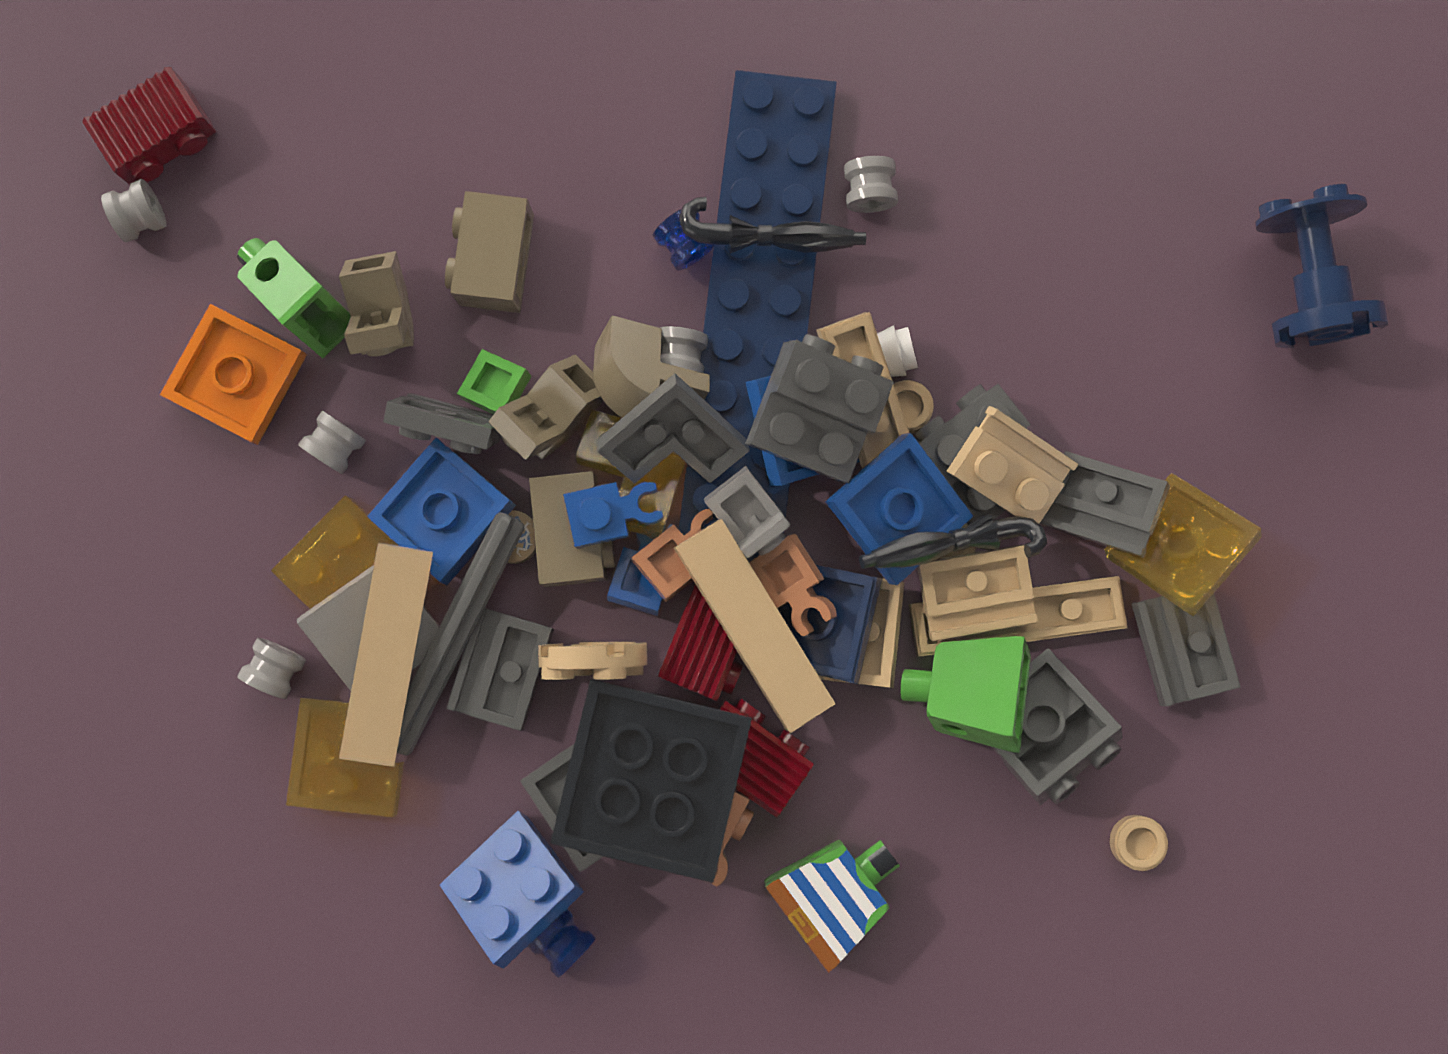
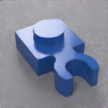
M616 482L563 494L575 547L578 549L630 537L626 521L636 520L644 525H653L661 522L664 519L662 510L645 513L639 507V502L644 495L658 492L656 483H640L631 490L629 495L623 497L620 496Z
M638 523L636 540L639 550L636 551L623 547L607 594V601L658 616L663 598L632 562V557L653 541L647 535L649 525Z

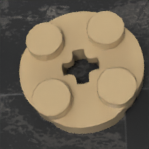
M579 642V644H572L571 646H563V643L538 645L539 668H542V679L545 680L574 679L575 676L593 675V679H624L627 676L643 675V666L647 665V643Z

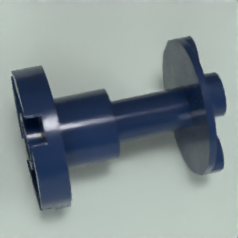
M1333 184L1321 187L1313 192L1314 198L1295 203H1292L1291 199H1278L1259 206L1260 218L1255 221L1256 230L1266 234L1296 232L1303 273L1293 277L1298 312L1282 317L1272 323L1275 346L1278 348H1294V345H1296L1295 338L1308 337L1309 347L1370 334V323H1372L1373 328L1380 327L1383 329L1388 326L1385 302L1381 300L1354 301L1349 267L1336 264L1330 224L1354 216L1368 205L1365 196L1349 194L1347 184Z

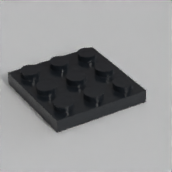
M590 679L550 844L714 883L752 717Z

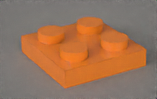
M210 304L160 395L258 445L307 354L293 345Z

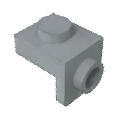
M746 466L704 498L705 503L718 520H723L740 550L747 558L756 552L761 556L769 553L786 537L783 531L790 526V523Z

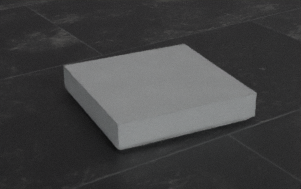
M374 565L297 618L299 627L350 691L352 690ZM423 606L412 670L422 663L440 627L425 606Z

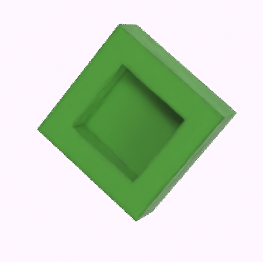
M482 349L457 394L463 401L494 415L499 407L520 398L532 376L526 368Z

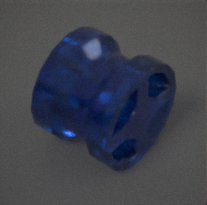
M681 209L660 223L652 234L656 243L659 246H665L671 253L670 262L677 271L694 265L714 248L712 244L698 243L683 233L679 222ZM699 212L696 214V219L698 221H700Z
M566 909L527 947L535 955H544L550 961V971L559 978L586 952L596 938L590 931H581L574 924V915Z

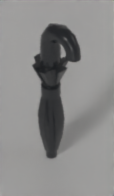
M697 197L684 204L679 216L681 228L687 237L698 243L728 245L729 254L753 244H757V246H771L772 244L779 248L803 253L826 252L850 248L853 245H866L867 238L866 232H854L853 229L811 221L785 223L774 227L772 225H758L756 227L730 215L729 224L702 223L696 219V214L700 211H706L707 197Z
M989 513L987 516L982 515L967 528L950 530L949 533L919 532L895 539L872 550L869 554L860 555L859 563L862 569L873 566L875 568L916 566L932 562L949 554L951 551L967 549L969 546L991 551L993 549L998 550L1002 540L1015 537H1026L1031 541L1024 545L1026 557L1031 558L1038 555L1048 543L1044 528L1034 519L1014 516L993 520V515Z

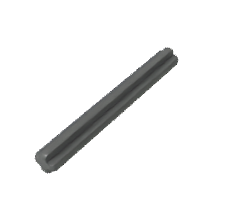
M502 512L495 515L408 689L397 753L406 756L413 752L524 531V524L512 515Z

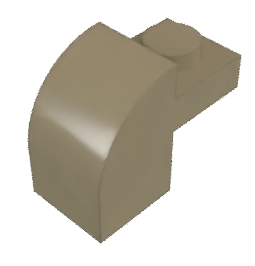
M397 251L345 260L339 279L351 316L344 334L350 355L362 353V355L367 354L368 356H382L398 348L413 346L414 329Z
M612 315L595 345L593 367L596 389L601 395L602 400L612 411L623 418L674 373L703 399L706 398L710 392V375L660 362L662 328Z
M575 354L550 365L527 395L499 407L488 422L502 436L505 444L518 452L525 460L534 455H537L542 460L562 446L593 415L603 400L596 389L593 371Z

